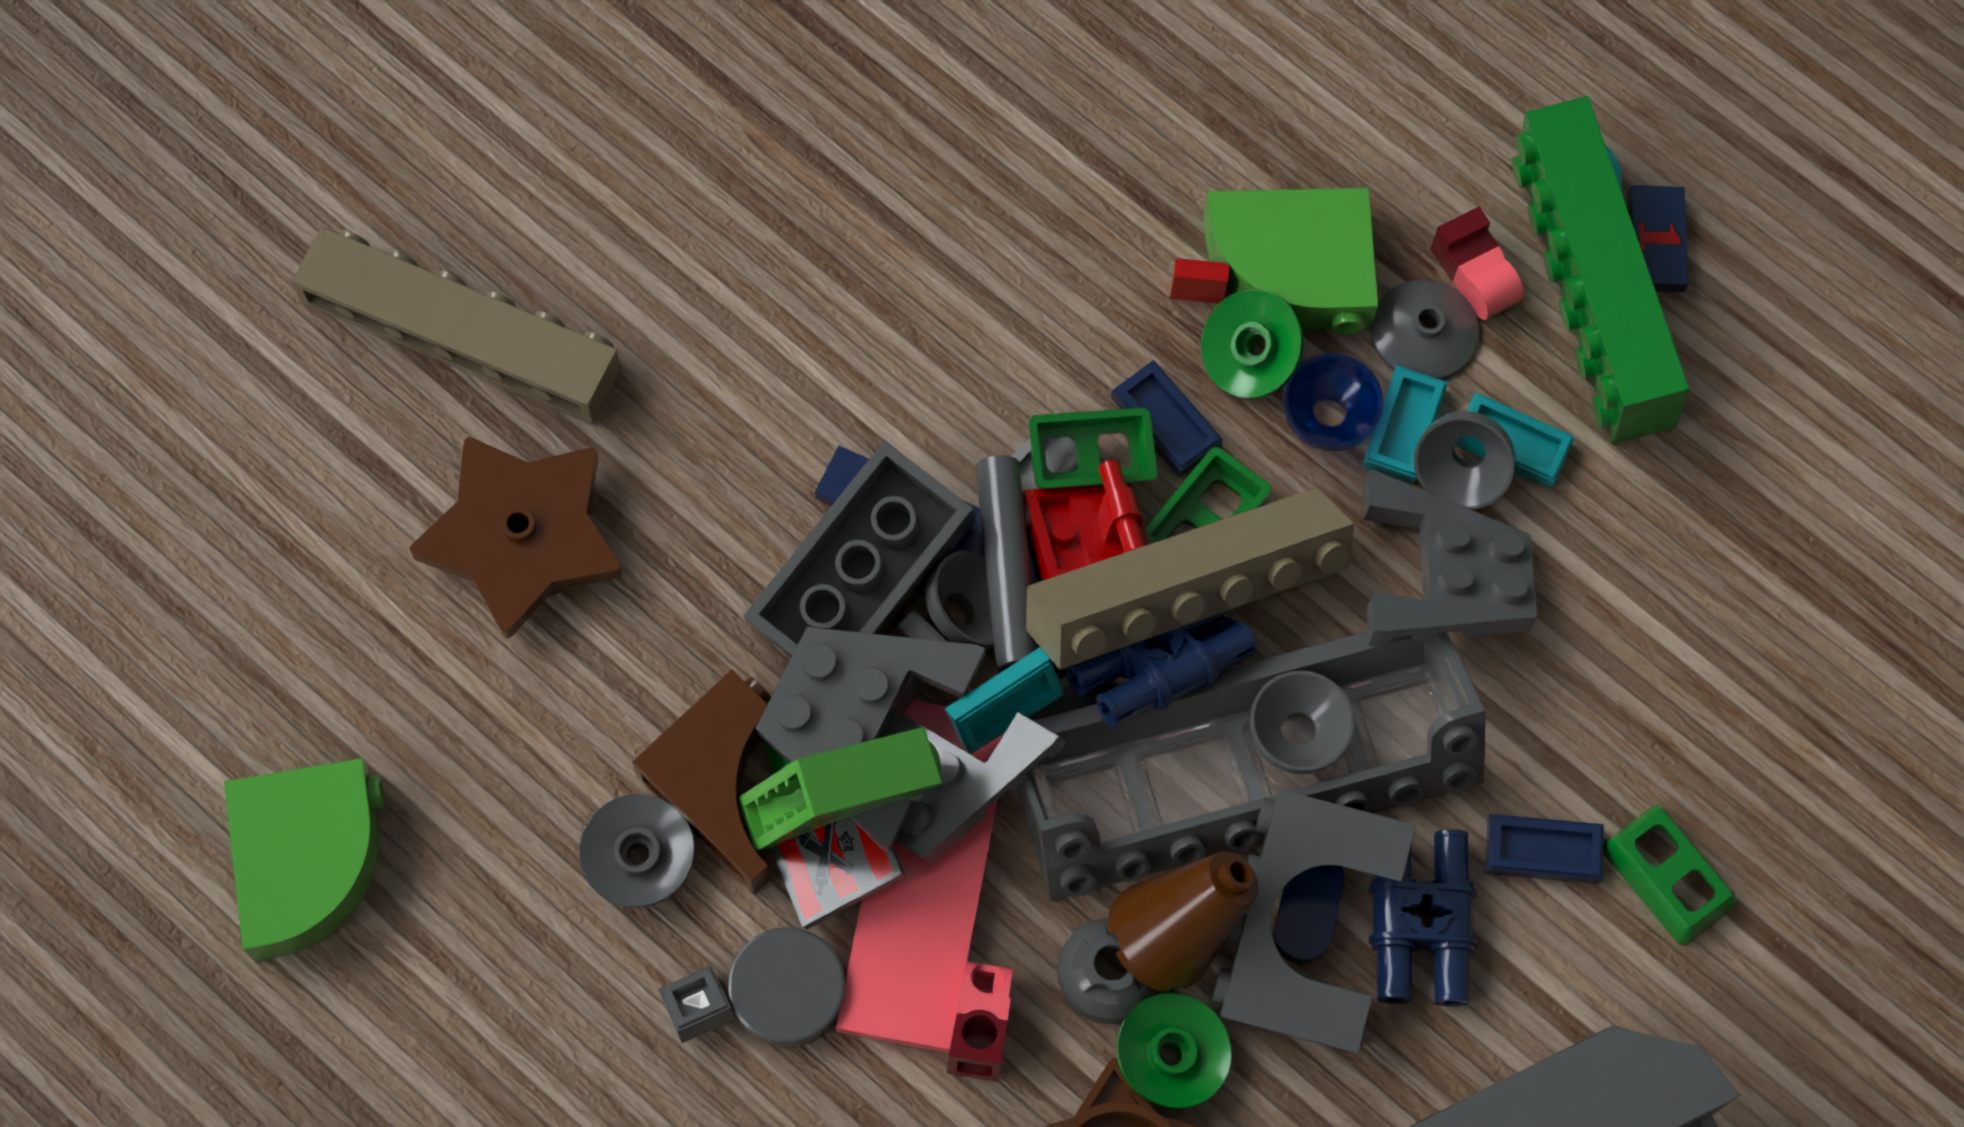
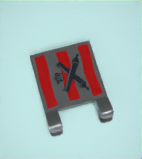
M848 818L814 829L771 848L800 923L805 929L817 925L906 877L894 846L891 848L890 853L882 850L872 841L871 837Z

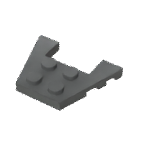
M1368 469L1362 484L1364 520L1420 530L1424 599L1419 600L1373 592L1367 605L1368 645L1385 646L1390 644L1392 638L1412 636L1415 643L1434 641L1437 633L1462 631L1465 638L1531 631L1537 619L1530 534L1381 472Z
M806 627L756 730L789 763L799 758L878 739L910 676L962 698L967 695L986 656V649L975 644ZM902 800L848 817V819L855 822L871 837L872 841L879 848L890 853L912 809V803L908 800Z
M912 676L908 678L880 738L924 727L904 715L923 681ZM1017 712L989 759L984 763L925 728L928 741L936 747L940 757L941 769L939 776L942 783L920 796L906 799L912 803V809L896 842L932 864L987 816L984 811L1009 789L1014 792L1029 779L1027 773L1046 756L1052 759L1062 750L1066 742L1058 735Z

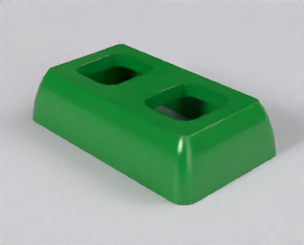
M1146 408L1034 415L1029 420L1028 430L1034 482L1040 489L1103 485L1098 470L1101 464L1098 437L1105 434H1123L1128 440L1130 464L1128 467L1121 468L1126 483L1151 481L1157 477L1151 414ZM1050 438H1071L1075 444L1076 470L1051 472L1046 463L1045 441Z
M1213 447L1146 526L1145 532L1148 542L1152 544L1167 539L1175 528L1183 522L1189 523L1194 528H1199L1223 520L1224 518H1220L1200 500L1213 483H1222L1241 498L1242 503L1230 517L1258 508L1269 495L1271 487L1269 483L1219 447Z
M1651 806L1603 842V854L1679 945L1689 944L1736 906L1737 897L1733 890L1662 806ZM1653 827H1661L1677 846V852L1659 866H1651L1635 847V841ZM1692 871L1700 873L1714 890L1713 899L1694 912L1688 911L1672 891L1673 885Z

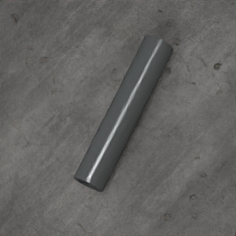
M1005 455L987 457L976 464L984 555L998 674L1039 648V645L1026 631L1027 586L1032 585L1019 461L1014 457Z

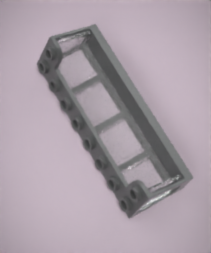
M1367 631L1226 669L1218 673V678L1212 686L1208 688L1201 686L1174 700L1172 706L1166 710L1151 708L1128 719L1116 728H1110L1104 722L1098 711L1097 704L1034 720L1037 724L1058 735L1066 743L1062 750L1052 759L1046 756L1027 773L1029 779L1017 790L1050 900L1054 901L1068 896H1081L1091 890L1123 881H1136L1146 875L1184 866L1218 852H1241L1249 850L1255 845L1262 844L1265 834L1255 831L1263 798L1275 799L1277 789L1369 813H1376L1394 807H1407L1417 801L1449 792H1462L1471 786L1484 783L1486 710L1448 633H1437L1434 641L1415 643L1412 636L1392 638L1389 645L1372 646L1368 645ZM1291 671L1314 672L1332 680L1345 693L1353 710V735L1346 751L1334 764L1312 774H1293L1272 766L1261 756L1255 747L1250 732L1249 717L1252 704L1258 692L1268 681L1280 674ZM1295 716L1288 718L1281 726L1283 737L1292 745L1304 746L1314 739V728L1303 717Z

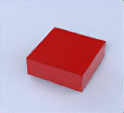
M1175 259L1170 299L1220 303L1225 298L1229 265L1220 262Z

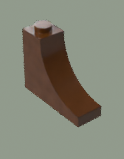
M731 669L635 758L632 764L636 777L656 797L673 805L686 819L691 832L755 894L770 880L768 865L757 854L743 829L739 815L738 797L743 772L748 759L762 738L758 734L756 727L771 696L753 677L743 681Z

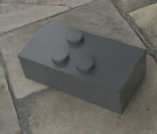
M884 440L743 617L753 629L790 658L806 627L886 635L926 585L930 572L942 559L953 551L976 522L974 510Z

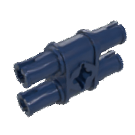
M1224 612L1066 667L1065 670L1068 672L1066 677L1073 691L1080 697L1088 695L1090 691L1119 677L1129 679L1105 693L1098 694L1096 697V701L1099 703L1097 704L1098 711L1102 719L1110 728H1116L1121 723L1151 708L1166 710L1172 706L1174 700L1201 686L1205 688L1212 686L1218 678V673L1247 657L1256 655L1257 648L1254 646L1257 643L1251 629L1243 622H1237L1233 627L1202 642L1195 640L1197 636L1224 624V618L1222 617Z
M1439 830L1434 834V881L1430 883L1417 882V880L1411 878L1410 847L1402 882L1377 876L1369 885V894L1373 895V934L1369 936V945H1371L1373 951L1377 952V1002L1406 1004L1412 1001V952L1417 950H1427L1435 955V1005L1463 1007L1470 1003L1469 955L1475 953L1478 943L1477 939L1473 938V899L1477 897V889L1474 887L1473 882L1468 881V832L1462 830ZM1419 905L1424 906L1426 916L1435 917L1427 928L1422 927L1420 917L1411 916Z

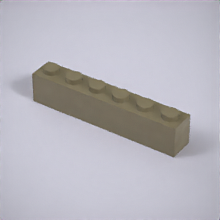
M321 227L291 281L300 302L304 305L591 425L595 423L621 372L617 349L605 337L590 331H586L582 335L565 328V325L558 318L543 311H536L533 315L516 308L512 300L498 292L487 291L483 294L468 288L461 278L450 272L439 270L435 274L418 267L415 260L402 252L390 250L386 254L370 247V244L364 238L348 230H341L338 234Z
M1314 488L1027 586L1026 631L1061 670L1350 568L1354 523L1319 488Z

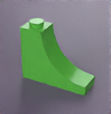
M922 727L796 759L738 797L752 846L756 852L770 849L833 822L920 796L942 783L939 776L941 769L940 757L936 747L928 741L925 728Z

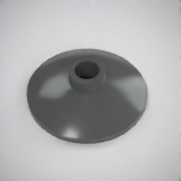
M1414 280L1396 286L1380 300L1371 327V335L1378 355L1393 371L1396 365L1442 380L1459 372L1472 358L1479 340V324L1471 304L1457 290L1437 281ZM1429 317L1437 322V327L1427 329L1420 324L1419 318Z
M645 794L622 796L609 801L599 808L587 822L579 844L580 865L589 885L607 901L630 908L652 906L671 897L689 876L695 854L693 835L686 819L667 801ZM637 847H643L649 851L647 861L640 865L632 864L628 860L631 850Z

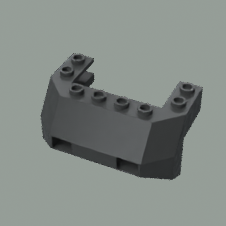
M1610 1026L1409 1127H1718L1713 1115L1741 1095L1702 1047Z

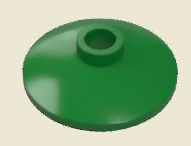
M1258 289L1236 292L1221 301L1211 312L1205 323L1201 338V355L1205 369L1213 382L1231 395L1242 398H1260L1270 395L1283 387L1298 368L1304 345L1302 326L1294 309L1278 295ZM1263 336L1266 340L1265 349L1261 355L1257 356L1253 348L1254 343L1259 337Z
M1162 993L1141 1001L1125 1017L1117 1036V1060L1126 1082L1140 1097L1162 1108L1187 1109L1202 1104L1221 1088L1230 1070L1232 1059L1231 1042L1223 1022L1206 1004L1185 994ZM1169 1047L1176 1052L1178 1056L1176 1065H1168L1163 1062L1160 1057L1161 1048Z

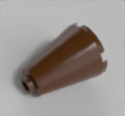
M1222 851L1128 887L1110 906L1107 921L1109 936L1115 932L1121 947L1116 952L1121 964L1138 981L1157 991L1168 992L1172 988L1183 987V989L1191 987L1206 973L1258 893L1256 874L1251 865L1241 856L1233 852Z

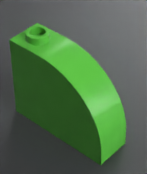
M1369 188L1207 192L1203 213L1206 248L1211 262L1227 263L1229 265L1227 289L1231 294L1249 289L1264 290L1276 294L1294 309L1302 329H1332L1338 334H1354L1362 331L1364 328L1372 327L1378 309Z
M363 758L224 781L242 949L253 961H260L290 955L320 942L338 929L355 911L364 898L373 878L379 850L376 809L385 808V795L380 774L372 775Z

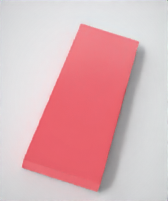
M915 700L911 701L904 712L905 716L967 752L959 743L945 711L947 706ZM1004 734L971 755L984 763L987 762ZM998 799L984 811L987 815L932 864L895 842L894 848L906 877L861 900L845 979V995L838 1014L836 1032L949 1053Z

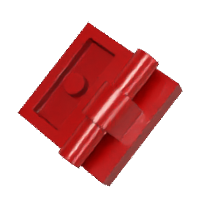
M1107 460L1098 467L1103 485L1024 490L1025 521L1042 580L1149 545L1135 492L1131 488L1130 483L1125 482L1120 463L1117 460Z

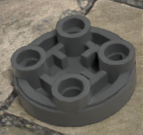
M776 928L754 937L740 950L730 970L728 992L734 1014L750 1034L773 1045L804 1046L814 1042L838 1017L845 995V977L838 956L822 938L799 928Z

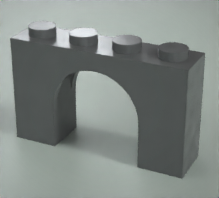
M1277 789L1274 800L1263 798L1255 831L1264 833L1265 838L1260 856L1249 854L1247 859L1258 880V893L1226 942L1228 945L1235 946L1236 950L1231 969L1220 967L1213 991L1212 1001L1222 1003L1220 1016L1358 1054L1373 996L1367 992L1305 976L1291 968L1280 956L1273 940L1271 931L1272 910L1282 888L1297 874L1316 866H1343L1402 882L1416 825Z

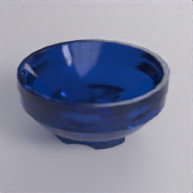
M1325 353L1303 361L1288 378L1283 394L1284 415L1292 432L1302 442L1323 451H1343L1361 444L1374 431L1383 410V392L1374 373L1365 364L1350 356ZM1321 401H1334L1343 408L1345 419L1336 426L1323 425L1315 418L1313 408Z

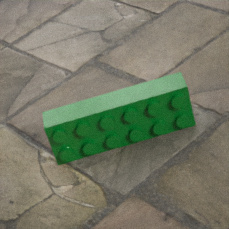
M1589 96L1525 112L1522 133L1516 135L1518 156L1512 157V168L1519 188L1527 187L1532 201L1527 206L1531 228L1535 235L1543 234L1548 251L1543 253L1547 276L1551 283L1559 282L1564 299L1559 301L1563 324L1567 331L1575 330L1580 345L1579 348L1575 349L1579 372L1584 380L1591 378L1596 397H1592V409L1596 423L1600 429L1607 427L1612 444L1676 428L1689 392V387Z

